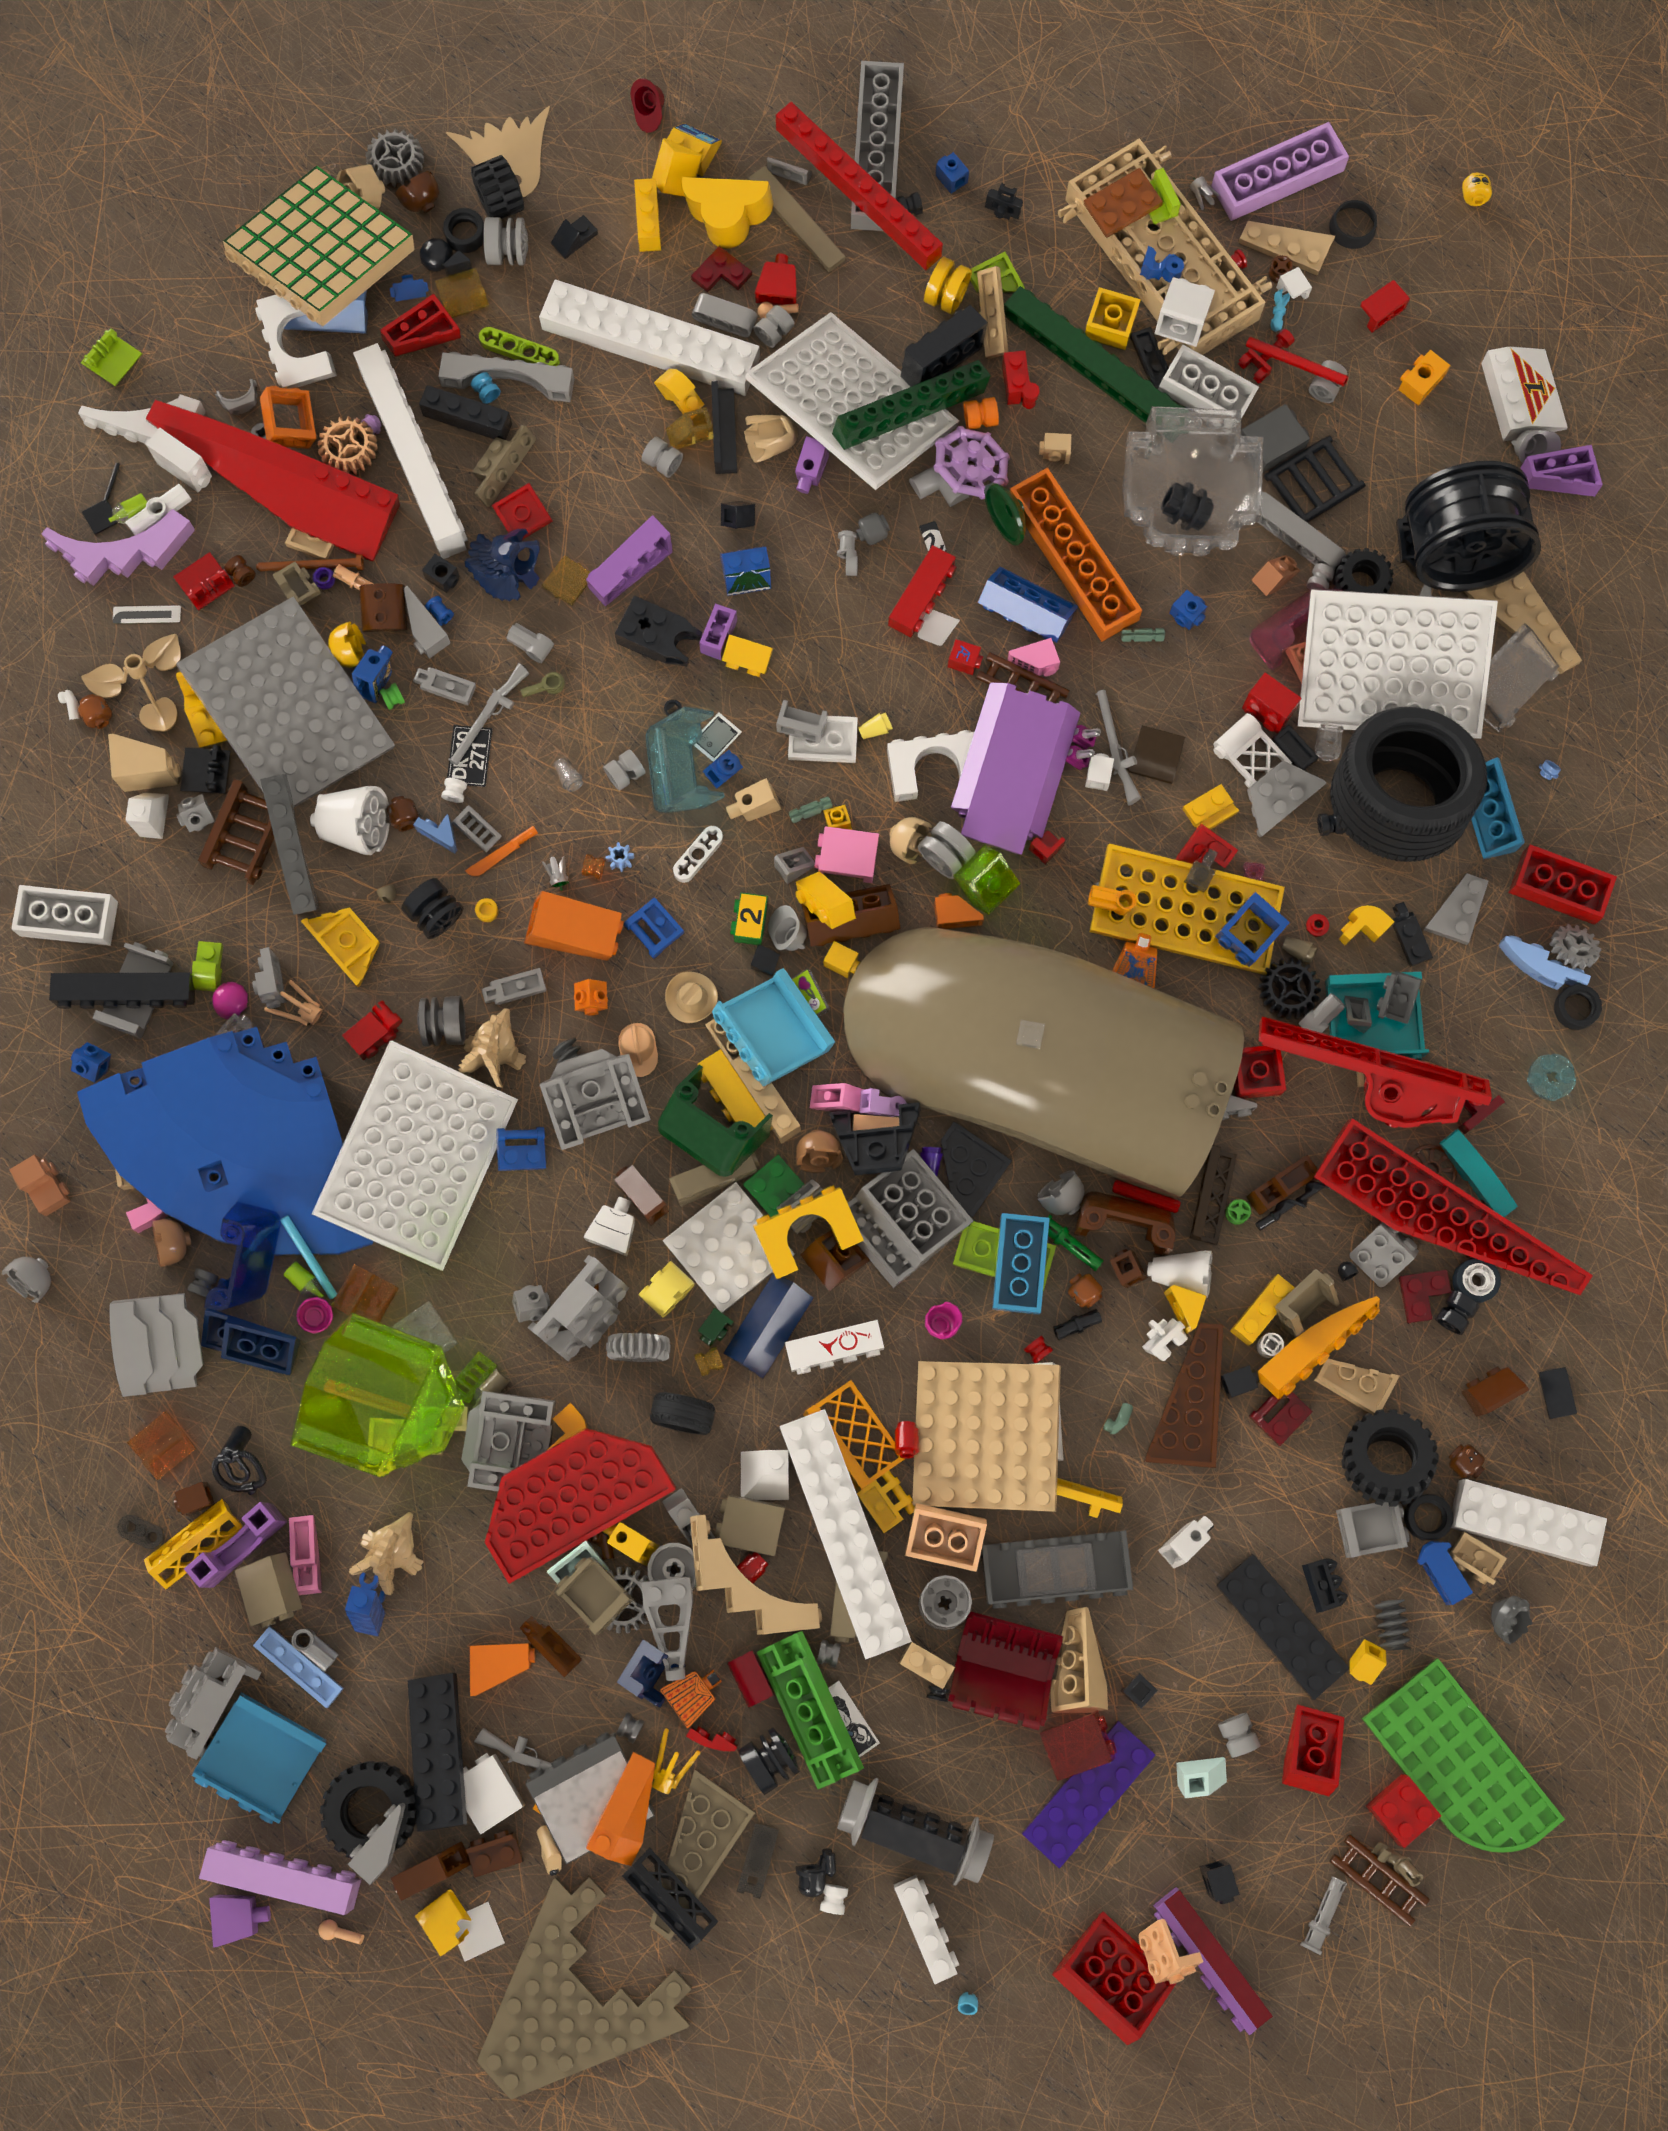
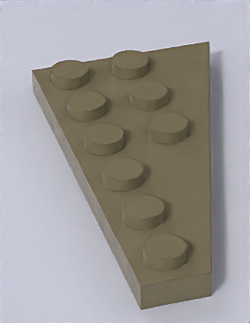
M695 1769L667 1866L698 1899L755 1814V1811ZM663 1878L662 1886L666 1890H672L671 1882ZM678 1897L679 1904L683 1908L689 1909L687 1899L685 1897ZM654 1911L650 1927L670 1941L675 1933Z

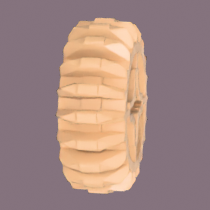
M349 416L346 421H343L339 417L338 423L331 421L330 428L324 426L325 433H320V441L317 444L320 448L318 453L322 457L323 463L348 474L350 471H353L355 475H357L358 469L365 472V464L371 466V459H376L375 452L378 451L377 438L373 435V429L368 427L365 421L361 423L356 417L352 422ZM357 436L364 439V446L357 442ZM332 446L338 450V457L331 453Z

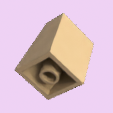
M108 734L111 775L124 792L178 785V777H181L180 766L178 763H175L173 756H170L164 748L116 734Z

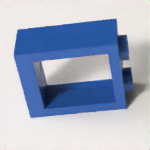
M1255 892L1215 937L1223 948L1229 949L1235 954V958L1241 964L1250 967L1290 922ZM1248 908L1273 930L1272 934L1255 953L1229 932L1231 927Z

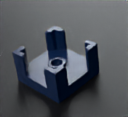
M643 1639L617 1683L641 1699L645 1698L661 1708L666 1698L653 1687L665 1669L663 1659H667L669 1656L658 1649L657 1646ZM672 1664V1665H671V1668H673V1667H679V1665H678V1664Z

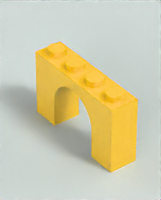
M834 1185L821 1190L822 1195L813 1198L812 1195L799 1200L800 1205L792 1208L791 1205H787L778 1209L779 1214L771 1218L767 1214L756 1219L757 1224L753 1225V1228L776 1279L798 1270L787 1243V1234L791 1224L801 1216L814 1214L823 1217L829 1223L841 1250L864 1241L840 1187L836 1189Z

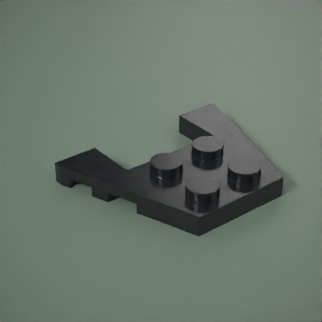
M919 1102L899 1104V1126L852 1131V1114L850 1110L829 1112L854 1175L902 1170L921 1111Z

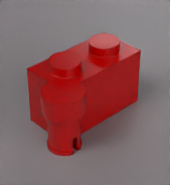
M1025 350L1003 353L1002 371L1007 405L1020 404L1022 396L1023 407L1026 409L1034 408L1040 389L1037 384L1031 383L1029 380Z
M383 1000L378 1002L382 1010L375 1005L372 1008L373 1012H369L342 1035L363 1061L366 1058L370 1059L375 1056L379 1051L378 1048L384 1043L388 1044L390 1041H393L397 1036L396 1033L399 1032L397 1027L403 1021L397 1013H393Z

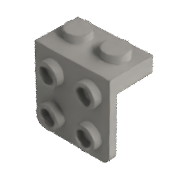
M1380 1222L1376 1229L1350 1253V1258L1379 1287H1384L1415 1259L1419 1250L1412 1239L1405 1238L1399 1231L1393 1230Z

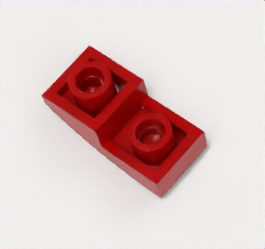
M700 1726L697 1729L691 1727L686 1735L692 1741L715 1750L735 1751L738 1747L735 1744L736 1739L725 1731L723 1734L718 1732L713 1740L708 1738L710 1733Z

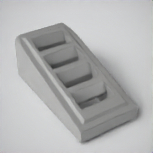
M469 805L452 822L456 828L486 853L502 837ZM468 816H471L472 819L464 825L462 822ZM475 822H478L479 825L471 832L469 828ZM484 827L486 831L478 838L476 834ZM491 833L493 837L484 844L482 841Z

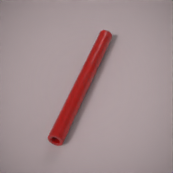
M1249 337L1246 343L1248 348L1343 387L1348 381L1349 376L1256 338Z

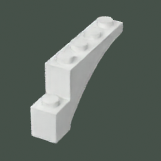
M181 394L179 398L167 403L203 416L206 412L201 401ZM81 406L78 412L83 423L89 428L96 429L97 427L110 435L116 436L118 434L135 443L139 441L146 445L158 430L145 419L150 408L126 412L105 411Z

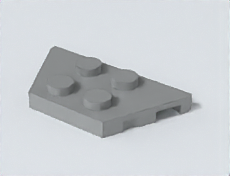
M1285 761L1280 762L1247 789L1249 800L1252 803V814L1257 823V835L1261 837L1323 787L1326 784L1325 780Z

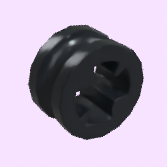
M928 1686L930 1693L927 1694L926 1698L948 1702L946 1694L950 1692L949 1689Z

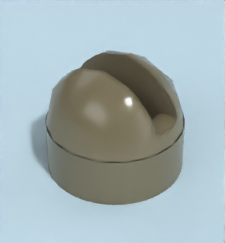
M394 884L376 890L380 900L385 903H389L396 898Z

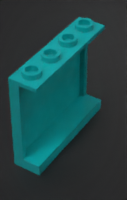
M1401 972L1422 979V972ZM1392 973L1330 975L1325 980L1326 997L1332 993L1344 1005L1345 996L1368 999L1372 1020L1371 1027L1363 1034L1348 1024L1344 1007L1329 1023L1331 1036L1416 1060H1422V1057L1429 1053V1049H1425L1420 990L1409 1023L1405 1024L1387 1017L1379 1018L1380 1011L1376 1010L1380 997L1384 998L1386 989L1383 988L1387 975L1391 976Z

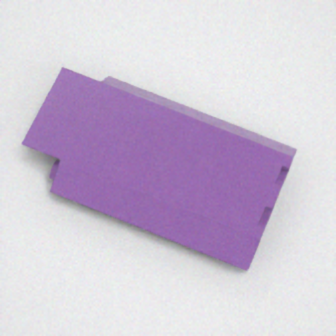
M990 683L951 808L959 813V817L965 819L961 831L964 837L1022 855L1026 840H1032L1033 837H1043L1080 712L1069 703L1063 701L1053 703L1047 701V696L1033 691H1029V693L1015 690L1016 686L1009 683Z

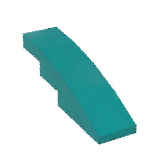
M1456 1129L1439 1143L1461 1178L1468 1181L1477 1197L1483 1200L1489 1208L1505 1217L1518 1207L1490 1166L1460 1130Z

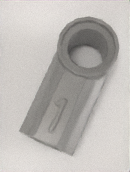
M518 623L512 625L506 637L508 642L524 650L531 659L538 663L544 661L554 646V643L545 635L535 634Z
M1330 993L1315 1010L1312 1009L1298 1024L1302 1028L1322 1033L1329 1026V1023L1343 1010L1345 1005L1338 997Z
M309 1628L297 1630L292 1636V1646L296 1650L301 1651L324 1672L339 1656L337 1652ZM301 1633H306L310 1636V1643L306 1647L301 1646L298 1642V1637Z

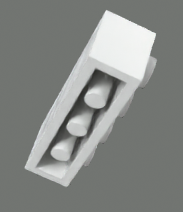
M914 1875L894 1884L895 1891L934 1984L957 1975L955 1967L959 1966L954 1951L949 1953L945 1943L949 1942L944 1927L938 1928L935 1919L939 1918L934 1903L928 1904L925 1895L929 1894L924 1880L919 1881L917 1876Z

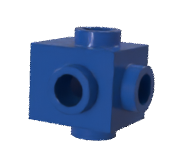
M1186 590L1174 602L1169 614L1174 617L1178 625L1190 630L1194 625L1198 627L1204 621L1207 606L1202 598L1194 596L1190 591Z
M87 1042L72 1053L71 1071L95 1083L108 1072L111 1054Z

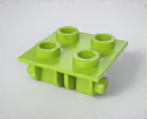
M110 328L105 330V334L100 340L96 341L97 344L92 346V350L84 356L81 364L116 387L142 353L117 337V333Z

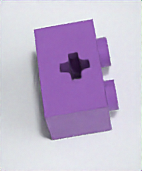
M715 603L699 643L702 654L722 660L729 634L732 635L737 623V612L735 610Z

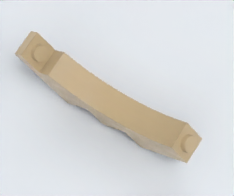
M706 1515L690 1517L697 1591L725 1588L727 1613L755 1610L757 1635L820 1628L819 1623L822 1621V1613L820 1608H818V1603L803 1604L785 1601L769 1595L756 1587L732 1562L721 1538L708 1539L710 1523L709 1520H706Z

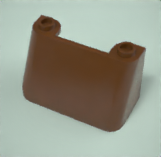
M1091 1191L1084 1195L1074 1235L1085 1238L1090 1230L1100 1229L1107 1219L1147 1229L1145 1241H1149L1153 1245L1154 1255L1167 1256L1173 1250L1175 1225L1173 1214L1170 1211L1150 1204L1096 1191Z

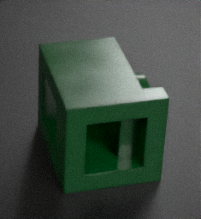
M714 1308L698 1330L699 1334H701L699 1339L710 1347L717 1340L721 1342L729 1331L726 1327L729 1325L732 1328L734 1321Z

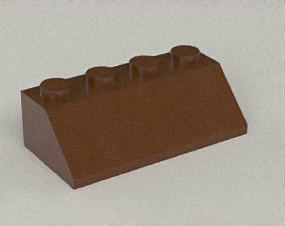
M890 884L845 892L853 901L856 919L833 929L827 924L822 923L818 916L811 913L804 904H801L811 947L824 946L834 941L846 942L853 938H866L873 934L891 933L894 930L901 929L898 907Z

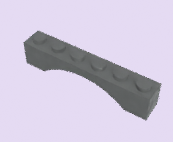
M287 774L260 779L293 915L319 909V904L299 837Z

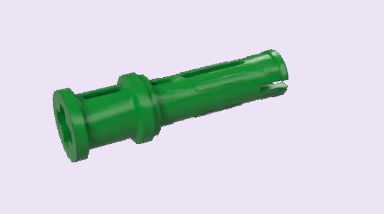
M1050 1214L1047 1217L1049 1218V1226L1058 1233L1049 1228L1048 1237L1053 1240L1055 1245L1061 1244L1092 1268L1093 1271H1096L1104 1260L1069 1234V1228L1066 1226L1062 1227L1052 1219L1053 1216ZM1073 1245H1075L1076 1247H1078L1081 1251H1083L1085 1254H1087L1090 1258H1087L1086 1256H1084L1081 1252H1079L1077 1249H1075V1248L1073 1247Z

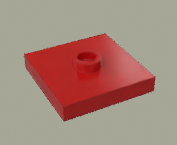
M527 483L492 505L508 533L516 529H526L528 531V534L523 539L553 522L530 483Z

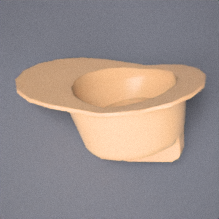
M642 1023L627 1025L619 1035L620 1056L630 1055L636 1077L647 1076L655 1070L658 1063L655 1036L653 1031Z

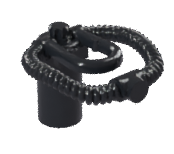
M244 1426L234 1428L221 1452L214 1458L211 1467L216 1482L223 1488L232 1492H244L252 1495L258 1488L265 1485L267 1477L258 1458L249 1451H244L252 1435L251 1431ZM242 1458L249 1459L259 1475L258 1481L245 1483L249 1480L251 1472ZM238 1462L240 1465L239 1469L244 1471L245 1477H236L229 1464ZM219 1463L223 1464L224 1469L230 1480L238 1484H243L233 1485L231 1483L229 1484V1482L224 1480V1478L219 1473Z

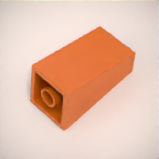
M542 891L534 900L524 943L608 961L612 955H616L618 949V942L615 941L617 933L620 934L623 928L622 913Z

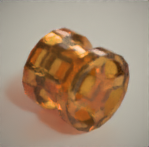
M586 854L582 867V876L587 877L591 875L595 879L600 880L604 872L606 859L604 857L594 858L592 854Z

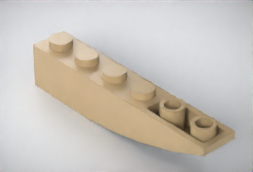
M714 1019L705 1024L719 1049L723 1051L765 1117L769 1113L773 1115L771 1127L781 1144L801 1132L800 1124L774 1085L770 1083L763 1087L753 1077L752 1070L740 1058L739 1051L735 1045L727 1039L726 1032L722 1026L717 1024Z

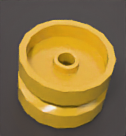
M942 257L929 279L924 294V302L934 307L941 302V310L953 315L967 291L972 270L963 265L955 269L954 261Z

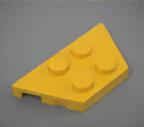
M351 908L341 909L336 913L321 914L320 917L312 919L305 918L301 920L302 924L357 987L361 986L380 942Z

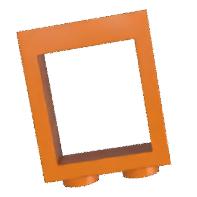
M278 386L266 387L260 396L266 439L284 447L310 449L317 438L309 391L300 390L299 388H279ZM273 404L297 406L301 429L276 427Z

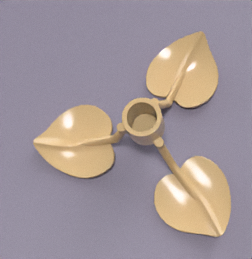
M177 634L162 637L151 643L144 650L143 658L137 654L127 656L124 660V673L117 665L105 664L81 676L84 684L93 694L103 698H113L121 693V684L126 683L129 673L131 678L140 679L152 703L143 706L140 711L139 718L143 726L149 730L165 732L170 730L176 723L178 713L174 702L167 697L160 698L155 702L144 680V676L147 673L146 666L149 668L156 666L160 671H168L176 667V663L181 660V649Z

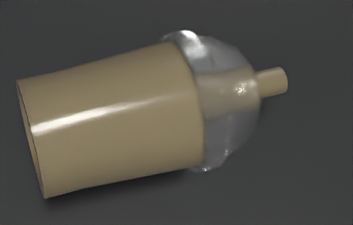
M495 1369L475 1389L474 1400L476 1404L472 1408L481 1403L482 1391L501 1393L510 1382L509 1378L498 1369Z

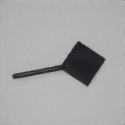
M119 463L115 464L104 500L82 511L95 535L120 522L117 519L110 523L109 518L116 514L108 502L120 466Z

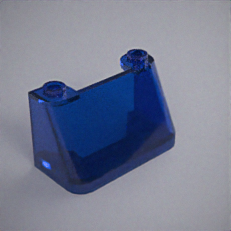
M236 1202L224 1216L220 1229L221 1237L225 1242L237 1245L231 1277L228 1279L221 1278L218 1281V1286L208 1292L204 1308L222 1311L259 1300L264 1296L269 1283L281 1227V1218L277 1212Z

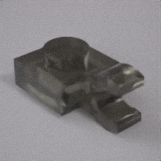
M1209 849L1201 863L1195 860L1184 882L1204 893L1216 872L1210 866L1218 853Z

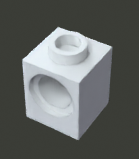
M1102 753L1091 757L1085 787L1107 791L1114 758H1109L1108 755Z

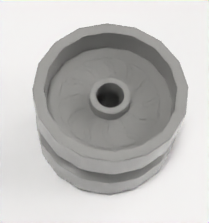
M940 821L931 830L932 837L926 836L918 844L917 848L923 858L935 870L949 879H954L963 870L961 864L967 865L976 853L969 841L949 824Z
M667 1543L660 1546L651 1555L648 1563V1578L650 1581L691 1576L692 1590L696 1587L694 1557L691 1547L681 1543ZM673 1565H677L680 1568V1572L675 1575L671 1572Z

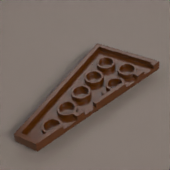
M1198 1324L1143 1462L1216 1468L1223 1343L1222 1324Z

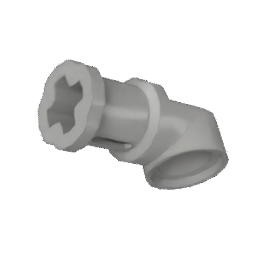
M848 530L838 533L840 549L837 551V556L846 559V576H857L858 556L855 551V540H857L858 534Z

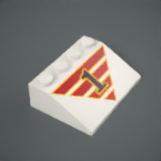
M1504 347L1488 350L1481 364L1503 442L1517 439L1526 430L1552 432L1567 430V423L1546 350L1522 347Z

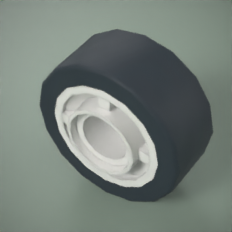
M1475 1258L1462 1262L1455 1269L1452 1277L1454 1290L1467 1295L1478 1304L1492 1299L1498 1293L1501 1285V1276L1497 1267ZM1473 1275H1476L1480 1278V1286H1476L1473 1284Z

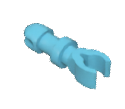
M1283 289L1277 291L1274 296L1276 306L1273 308L1274 318L1270 324L1271 330L1274 332L1282 329V317L1286 313L1285 306L1290 299L1289 293L1282 297Z

